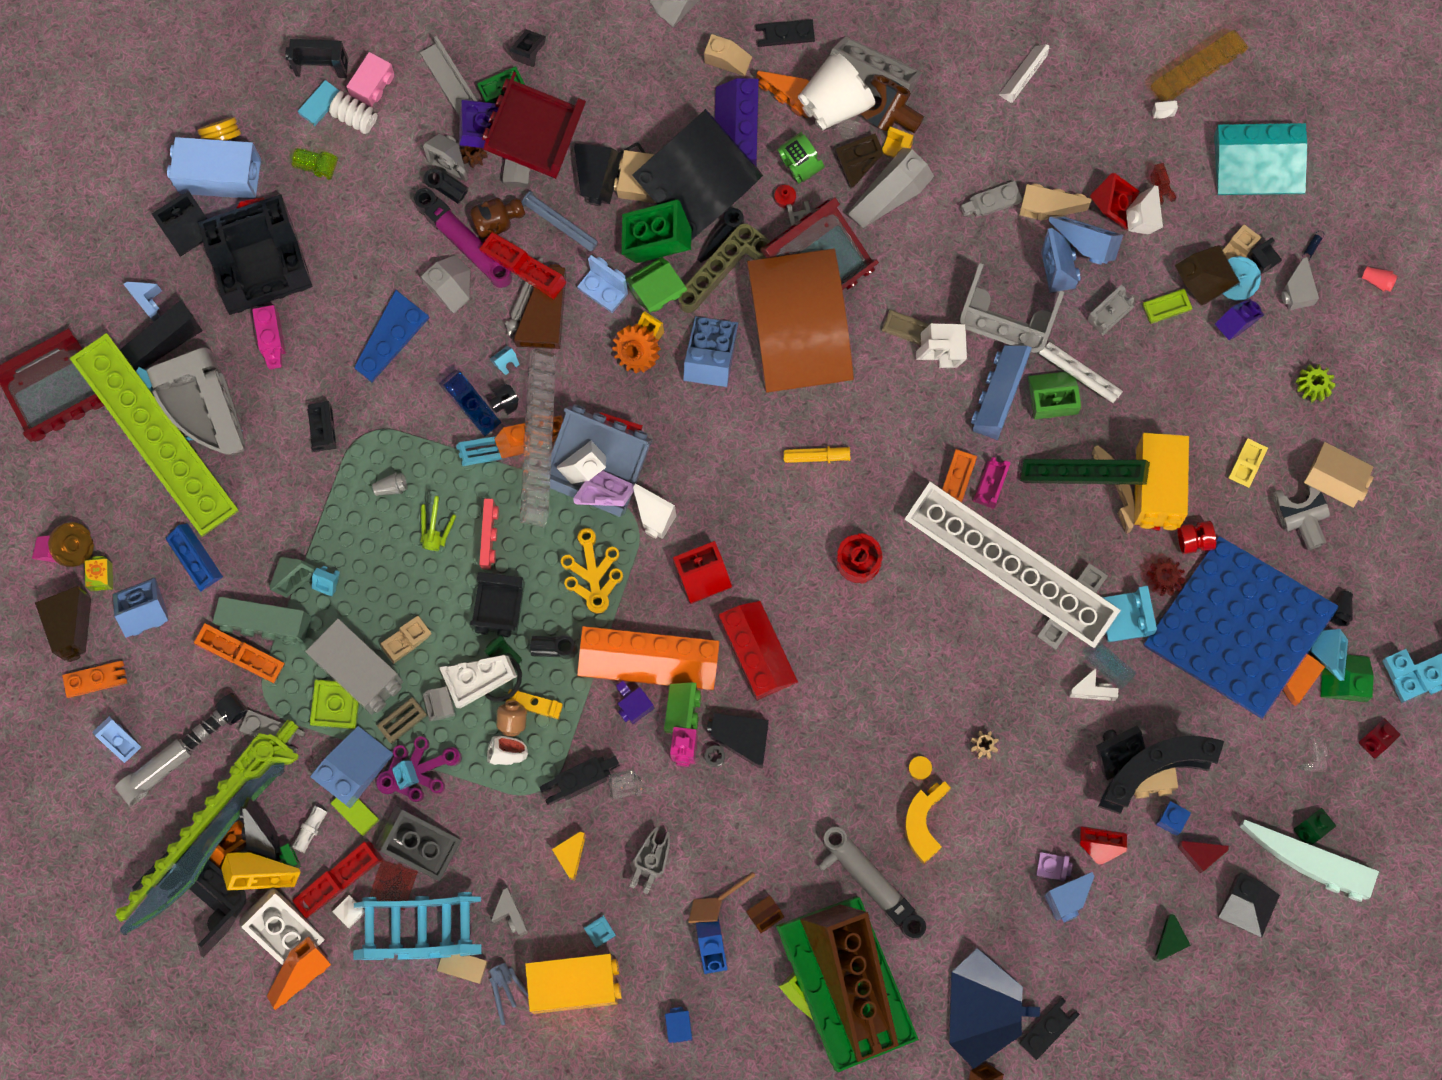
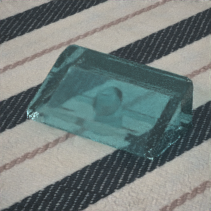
M1102 643L1087 659L1090 664L1121 690L1137 674Z

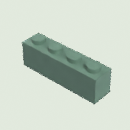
M219 597L212 623L219 627V631L232 634L233 631H239L241 635L247 637H254V634L262 635L261 638L275 641V638H281L285 643L296 644L297 641L305 643L311 616L302 610Z

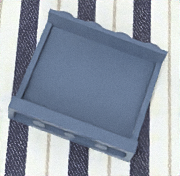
M573 404V406L566 407L564 409L566 414L546 470L540 475L538 483L574 498L584 482L571 484L557 469V466L592 440L606 456V468L603 471L635 485L653 439L648 438V434L643 431L635 430L634 432L626 429L627 425L621 422H609L604 415L594 413L593 415L585 412L586 409L582 406ZM632 495L624 506H592L621 517L626 513Z

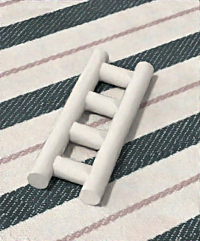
M1051 342L1039 352L1040 355L1112 403L1123 392Z

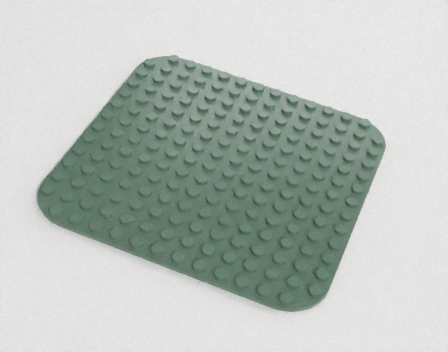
M392 429L369 432L358 438L345 453L304 561L319 569L322 566H326L327 572L332 574L335 571H339L340 576L336 592L333 596H329L312 589V577H310L292 593L287 608L302 610L311 616L305 643L297 641L296 644H289L283 642L281 638H275L269 655L285 663L274 684L262 678L264 698L270 709L277 716L285 721L291 720L298 726L344 740L354 730L310 726L315 680H334L305 651L339 619L387 663L403 681L401 690L395 696H390L385 701L386 705L380 712H374L371 715L359 704L357 726L392 753L396 746H405L408 749V756L403 759L405 761H410L415 749L414 741L417 737L421 736L429 740V747L424 751L419 764L441 756L448 747H454L462 754L461 762L456 766L444 764L432 770L510 795L525 796L541 791L540 786L555 779L554 776L560 774L565 764L594 678L577 676L582 626L603 629L612 628L639 549L640 533L637 521L628 508L624 515L618 517L592 505L575 504L573 497L539 484L540 475L497 461L462 466L461 462L463 460L459 457L460 451L455 448ZM395 472L404 474L408 488L402 494L379 496L374 494L373 483ZM435 496L439 497L435 531L441 532V537L453 514L456 515L452 528L446 538L445 547L440 546L439 551L422 548L423 543H420L422 535L421 505L425 504L427 532V530H430ZM484 499H493L496 506H499V518L494 521V528H497V541H493V550H496V561L491 564V570H482L479 565ZM584 528L592 529L596 535V542L593 545L596 568L606 557L605 553L609 547H615L619 551V559L611 564L599 581L600 590L610 579L609 573L612 569H620L623 573V580L617 583L608 595L609 606L606 611L600 614L591 612L587 607V600L574 591H568L564 584L566 578L572 576L578 580L580 586L591 592L589 582L573 571L564 569L561 565V558L565 555H571L577 564L588 570L584 547L578 541V533ZM588 533L582 536L584 540H588L591 537ZM610 551L608 554L611 558L617 555L615 551ZM566 559L564 561V565L569 566L572 563L571 559ZM478 572L523 577L525 587L517 635H511L510 638H503L522 658V662L519 663L522 671V682L518 691L562 703L563 707L559 720L527 711L525 730L517 736H506L496 726L498 707L505 704L506 701L494 702L487 699L484 695L460 709L456 708L451 696L456 716L435 721H429V717L426 716L391 744L376 725L412 697L428 715L423 693L430 689L447 686L439 667H449L460 663L487 659L488 656L485 653L486 646L494 638L497 639L499 637L495 632H488V635L477 634L470 627L478 588ZM614 573L612 578L619 579L620 574ZM569 581L567 586L574 587L576 582ZM596 598L593 603L595 605H600L602 603V600L600 598ZM419 616L430 630L431 635L414 650L393 664L380 647V643L397 633L400 627ZM566 635L574 640L578 648L577 654L571 659H563L562 657L531 656L530 644L532 636L560 637ZM569 642L561 646V652H568L571 649V643ZM508 653L503 654V655L509 656L510 658H513V656H512L511 654H508ZM517 677L492 690L489 694L494 697L507 695L509 689H514ZM537 699L532 700L531 704H532V705H537V704H538V700H537ZM412 705L384 727L385 730L410 712L415 706ZM419 711L389 735L392 736L393 734H395L398 730H400L403 726H405L408 722H410L413 718L420 714ZM505 736L522 741L527 746V758L520 763H513L512 765L488 763L487 751L492 737ZM420 740L418 746L420 748L424 747L425 741ZM402 748L399 749L397 752L399 757L403 756L404 750ZM453 752L447 755V759L450 761L454 758Z

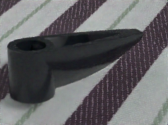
M731 208L726 211L724 222L713 233L698 256L697 260L700 263L709 259L739 225L744 224V216L741 210ZM733 219V221H735V219H737L738 222L731 223L730 220Z

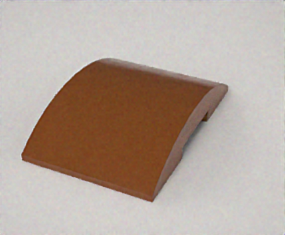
M835 248L747 261L766 393L854 380L844 297Z

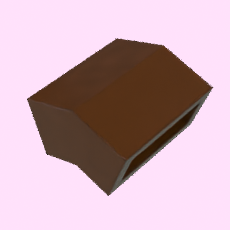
M770 895L746 911L760 934L785 918Z

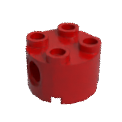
M858 533V535L846 537L840 543L837 551V568L846 580L864 584L878 574L882 564V551L879 543L872 536Z

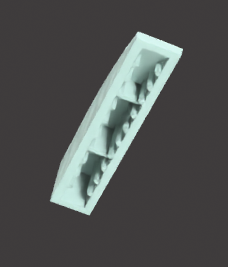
M1243 820L1240 823L1239 827L1260 846L1298 872L1325 884L1327 890L1339 893L1341 890L1348 893L1350 899L1362 902V899L1366 900L1371 897L1379 871L1250 821Z

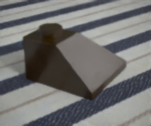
M1220 245L1194 253L1175 265L1184 284L1201 305L1207 304L1241 283Z

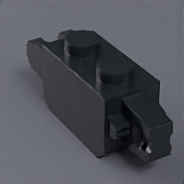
M603 756L600 758L594 757L554 776L555 779L543 784L539 788L541 792H547L559 785L561 792L548 797L545 800L547 805H551L564 798L569 800L606 782L607 778L612 776L610 771L619 767L620 764L616 756L604 760Z

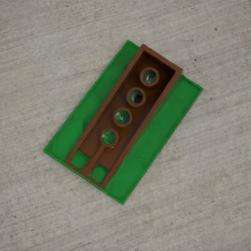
M855 896L776 925L787 958L791 962L799 987L805 996L815 1027L821 1036L834 1071L841 1072L919 1040L871 925L869 914L866 912L860 897Z

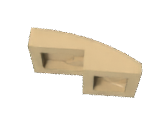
M1243 225L1231 238L1223 251L1227 259L1238 256L1247 257L1261 237L1246 225Z
M417 616L400 627L397 633L380 643V647L394 664L431 635V632L420 617Z
M451 955L448 958H441L437 971L481 984L488 961L473 956Z

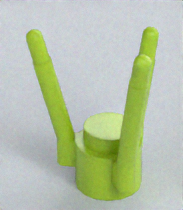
M438 496L434 497L430 530H427V532L425 504L421 505L422 535L420 543H423L422 548L432 551H439L440 546L445 547L446 538L456 518L455 514L451 516L442 537L440 536L441 532L435 531Z

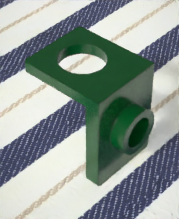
M501 635L497 639L494 638L486 646L485 653L488 658L508 653L513 656V659L518 664L522 662V658L506 643Z

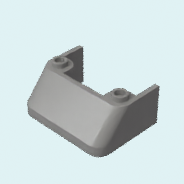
M979 263L960 317L961 324H965V329L1011 346L1032 347V353L1042 351L1050 335L1064 292L1060 291L1052 313L1044 310L1038 311L1033 315L1030 324L988 310L991 297L986 290L978 288L985 267L984 264Z

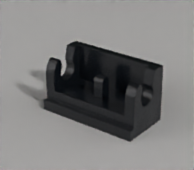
M324 401L309 404L307 411L312 452L337 449L333 410L330 402Z

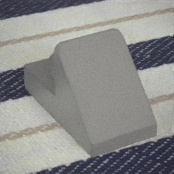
M508 888L503 889L491 921L495 923L510 916L511 919L507 921L512 932H517L518 935L522 936L529 931Z

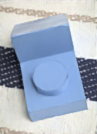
M124 283V286L153 322L160 317L157 313L160 308L152 298L162 292L160 287L152 283Z
M110 716L92 732L124 763L141 748L132 736Z

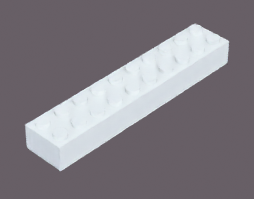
M929 482L905 518L910 524L1093 648L1097 647L1121 612L1119 608L932 482Z

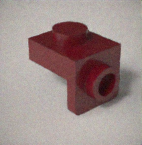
M1384 718L1359 741V744L1373 758H1377L1401 734Z

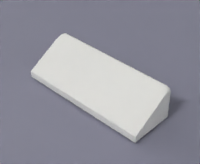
M1039 45L1032 49L999 93V96L1013 103L1048 56L1049 45Z

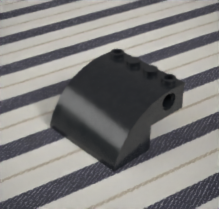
M705 109L632 176L657 205L674 200L680 201L692 229V241L743 196L763 174Z
M282 194L198 222L204 248L214 268L220 296L229 315L241 313L246 309L261 306L267 302L282 299L288 295L313 287L306 261Z

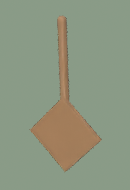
M755 873L749 874L718 898L694 899L688 922L718 921L722 900L755 877Z

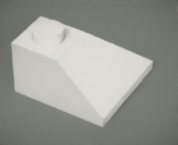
M635 484L633 489L643 528L646 529L645 533L656 539L658 536L663 539L676 518L675 505Z

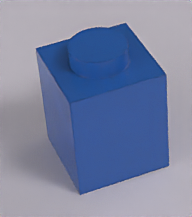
M1170 801L1166 804L1156 825L1177 836L1181 833L1191 812Z
M684 1007L671 1008L670 1013L665 1014L669 1044L692 1041L689 1011H684Z

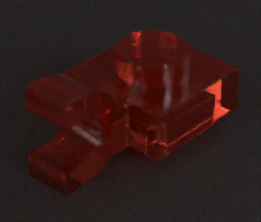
M1164 163L1156 164L1150 177L1153 186H1158L1160 205L1164 203L1162 197L1164 195L1168 196L1170 201L1173 202L1176 200V195L1169 185L1170 179Z

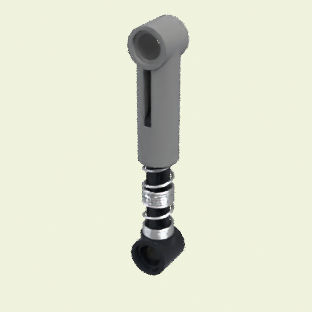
M230 693L218 701L213 715L210 714L209 719L202 721V724L193 728V732L186 734L183 740L175 739L135 773L124 777L116 784L115 789L128 806L135 805L144 798L152 787L191 757V751H194L198 744L202 745V742L209 739L214 731L218 732L220 726L224 727L227 723L229 725L235 724L246 715L247 709L234 693Z

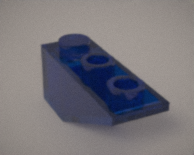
M454 370L438 383L484 437L502 423L461 371Z

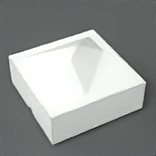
M1177 101L1156 102L1152 110L1153 118L1162 119L1175 116L1178 109Z
M350 895L332 911L349 929L365 914L363 908H354V903L357 902Z

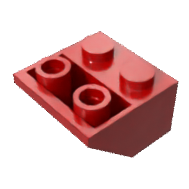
M715 541L673 557L675 568L690 604L732 588L724 561Z

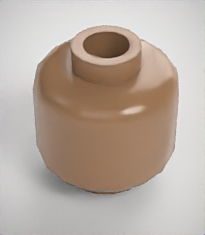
M510 700L498 707L496 726L503 735L517 736L525 730L527 710L524 706L520 705L517 701Z

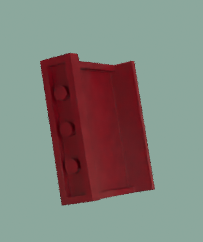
M513 71L511 79L506 78L502 88V91H505L504 96L499 95L495 107L498 108V111H493L488 123L492 124L491 128L486 127L482 140L485 141L483 150L557 179L586 101L578 98L576 105H573L514 81L516 72Z

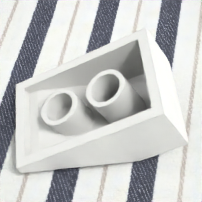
M270 888L239 919L241 928L282 965L289 952L308 936L317 946L325 940L305 917L275 888Z

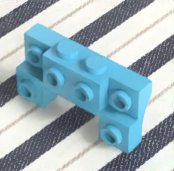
M1407 649L1382 660L1401 703L1428 691L1432 695L1442 690V653L1417 665H1414Z

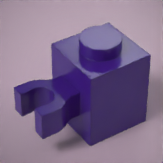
M624 681L616 685L617 690L624 697L618 703L620 708L618 713L625 722L630 721L633 725L655 709L653 703L640 687L631 692Z

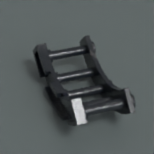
M1183 736L1163 740L1149 746L1134 756L1115 775L1105 789L1098 807L1121 814L1124 807L1128 808L1131 798L1139 785L1149 777L1164 770L1193 768L1208 772L1211 763H1218L1224 741L1203 736Z

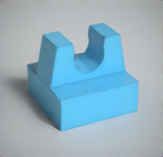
M506 346L490 358L494 366L505 375L509 373L506 368L507 363L512 362L515 367L520 365L516 353L509 346Z
M322 566L320 569L316 568L312 576V589L333 596L336 592L340 572L329 573L326 566Z

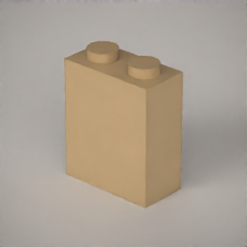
M624 150L618 169L620 176L615 178L614 190L617 191L618 198L656 203L632 176L655 154Z
M1324 442L1312 463L1304 483L1354 508L1357 501L1362 502L1368 492V487L1374 478L1371 476L1373 466Z

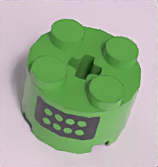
M802 132L790 138L777 149L780 159L786 167L789 166L791 174L798 184L804 183L825 168L822 160L817 159L818 153Z

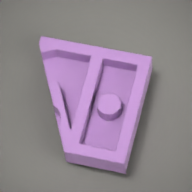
M602 470L589 481L584 482L574 496V503L578 505L624 506L634 492V484Z

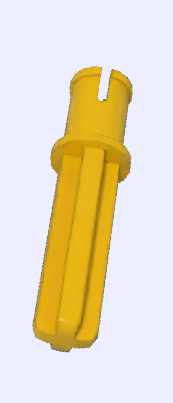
M827 446V448L786 449L783 453L785 463L850 461V447L830 448V446Z

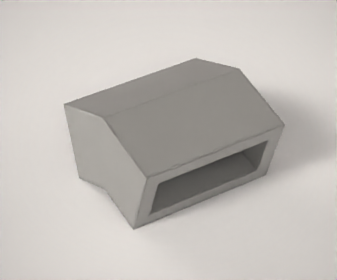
M505 159L503 183L507 187L526 188L530 168Z
M447 686L430 689L423 693L429 721L456 716Z

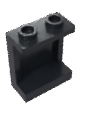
M290 39L289 47H286L285 56L286 60H289L290 69H293L296 77H300L302 65L334 66L338 78H347L349 58L342 41Z
M478 572V588L470 627L477 634L488 635V632H495L497 636L501 635L506 638H510L511 635H517L525 587L523 577Z

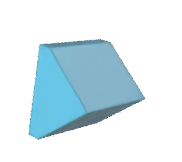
M401 761L392 768L400 790L419 783L412 761Z

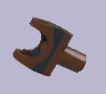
M874 75L871 83L880 93L882 102L881 104H875L869 110L860 114L882 130L888 131L889 127H892L897 122L915 133L925 116L906 105L911 94L910 91L888 77Z

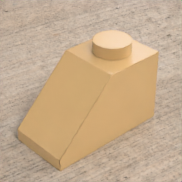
M711 34L704 52L706 64L742 76L746 75L752 60V56L733 41Z

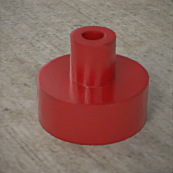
M789 185L778 187L774 194L776 204L782 208H787L789 204L793 205L796 201L794 188Z

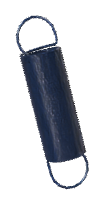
M1315 233L1303 255L1308 253L1311 255V258L1323 238Z

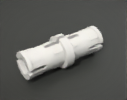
M317 806L313 807L306 822L300 826L302 829L291 847L302 853L306 852L314 835L317 836V830L322 820L327 815L325 810Z

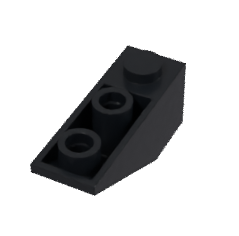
M247 797L244 806L240 807V820H244L242 840H246L247 846L244 849V853L250 852L280 862L279 855H281L278 835L251 797Z

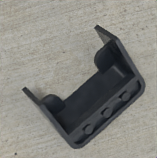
M191 845L156 886L163 891H172L183 883L215 911L207 922L210 932L198 944L199 953L204 958L232 927L246 903V893L244 890H227L222 870ZM166 852L160 859L167 857L169 855L168 852ZM154 865L143 876L154 873L156 871ZM143 876L132 886L133 891L142 889L143 884H141Z

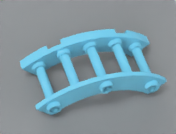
M460 892L458 897L429 900V896H417L415 901H377L376 897H364L362 902L354 903V908H365V945H362V949L353 950V960H384L394 958V955H398V960L448 958L451 955L459 954L460 956L481 954V944H472V940H470V903L481 902V897H473L472 892ZM451 905H460V940H458L457 945L451 942ZM442 906V942H440L438 947H429L427 943V907ZM417 907L418 944H415V948H403L401 944V908ZM374 908H391V945H389V949H376L374 944Z

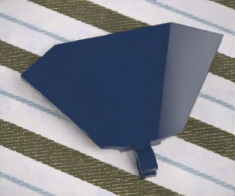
M978 948L951 972L949 1044L973 1069L1022 1035V1017H1040V1007H1022L1023 986Z

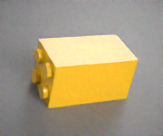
M1143 433L1136 447V460H1147L1150 462L1147 485L1135 484L1134 525H1140L1144 529H1151L1157 526L1163 527L1165 530H1176L1181 527L1188 515L1189 436Z
M611 954L525 963L529 1010L533 1014L618 1005V999H622L621 985L616 983L615 975H619V964L617 959H614Z

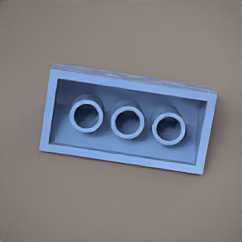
M1004 345L1002 352L997 351L993 364L997 365L995 372L990 371L986 384H989L987 392L982 391L978 402L982 405L979 412H974L971 424H974L973 432L996 440L999 439L1032 347Z

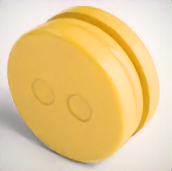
M235 117L206 125L197 130L198 134L201 135V139L227 141L241 135Z

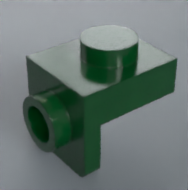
M1320 808L1296 826L1294 831L1302 842L1313 845L1333 830L1336 825L1324 809Z

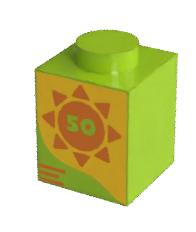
M104 556L92 557V560H85V587L90 591L113 590V563Z

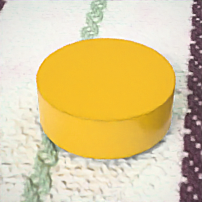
M918 756L911 760L909 773L914 779L924 780L930 776L932 764L926 757Z

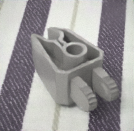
M658 827L649 834L630 864L634 874L629 887L635 888L637 886L640 874L648 877L643 886V893L648 894L653 881L660 878L664 873L670 847L669 832H666L661 845L655 843Z

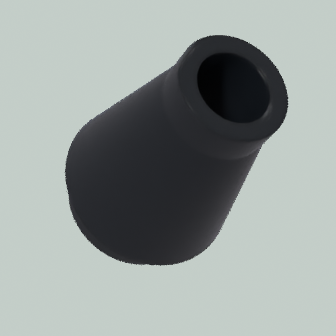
M1339 592L1335 603L1338 605V610L1331 618L1333 624L1348 626L1353 620V594L1351 592Z

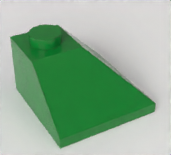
M1347 655L1345 678L1343 681H1339L1328 669L1324 668L1321 676L1320 697L1368 702L1372 699L1374 674L1370 657Z

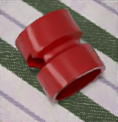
M1210 520L1197 522L1196 526L1184 524L1177 528L1182 554L1196 553L1197 549L1208 551L1216 548L1215 530Z

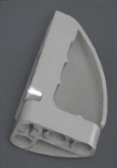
M200 348L146 370L157 403L172 423L184 434L197 443L226 455H234L246 450L242 429L224 374L218 373L219 368L210 349Z

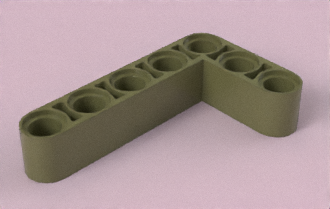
M749 224L739 225L685 285L687 291L683 292L682 296L678 298L680 309L685 313L694 312L746 253L754 260L765 259L763 253H759L756 250L759 247L765 246L770 240ZM742 234H748L750 235V238L747 240H743L740 238V236ZM728 250H734L736 251V254L733 256H729L726 254V252ZM720 266L722 270L714 272L712 267ZM703 281L707 282L708 286L700 288L697 284ZM688 297L694 299L690 304L684 303L683 300Z

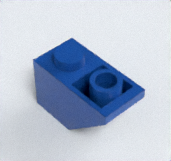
M719 916L718 921L696 923L704 974L726 971L727 964Z

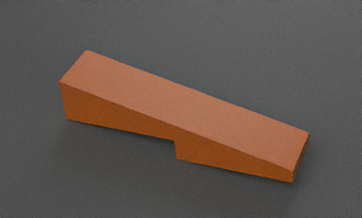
M204 623L194 641L196 646L273 684L285 663L206 623Z

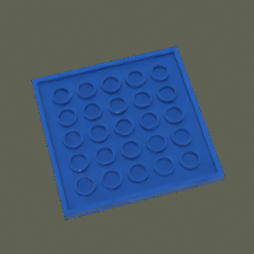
M1219 536L1216 540V548L1209 550L1156 626L1157 631L1155 634L1149 636L1144 647L1263 719L1338 610V605Z

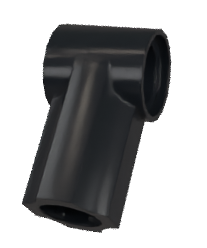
M442 167L430 169L424 175V182L428 187L435 188L457 204L463 200L468 192L469 187L449 175ZM434 172L440 176L439 183H436L433 179Z
M566 635L560 637L532 636L530 644L531 656L562 657L563 659H571L578 651L574 640ZM566 642L571 643V649L568 652H561L562 644Z

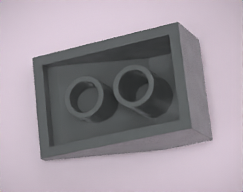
M395 806L373 848L440 882L461 840Z

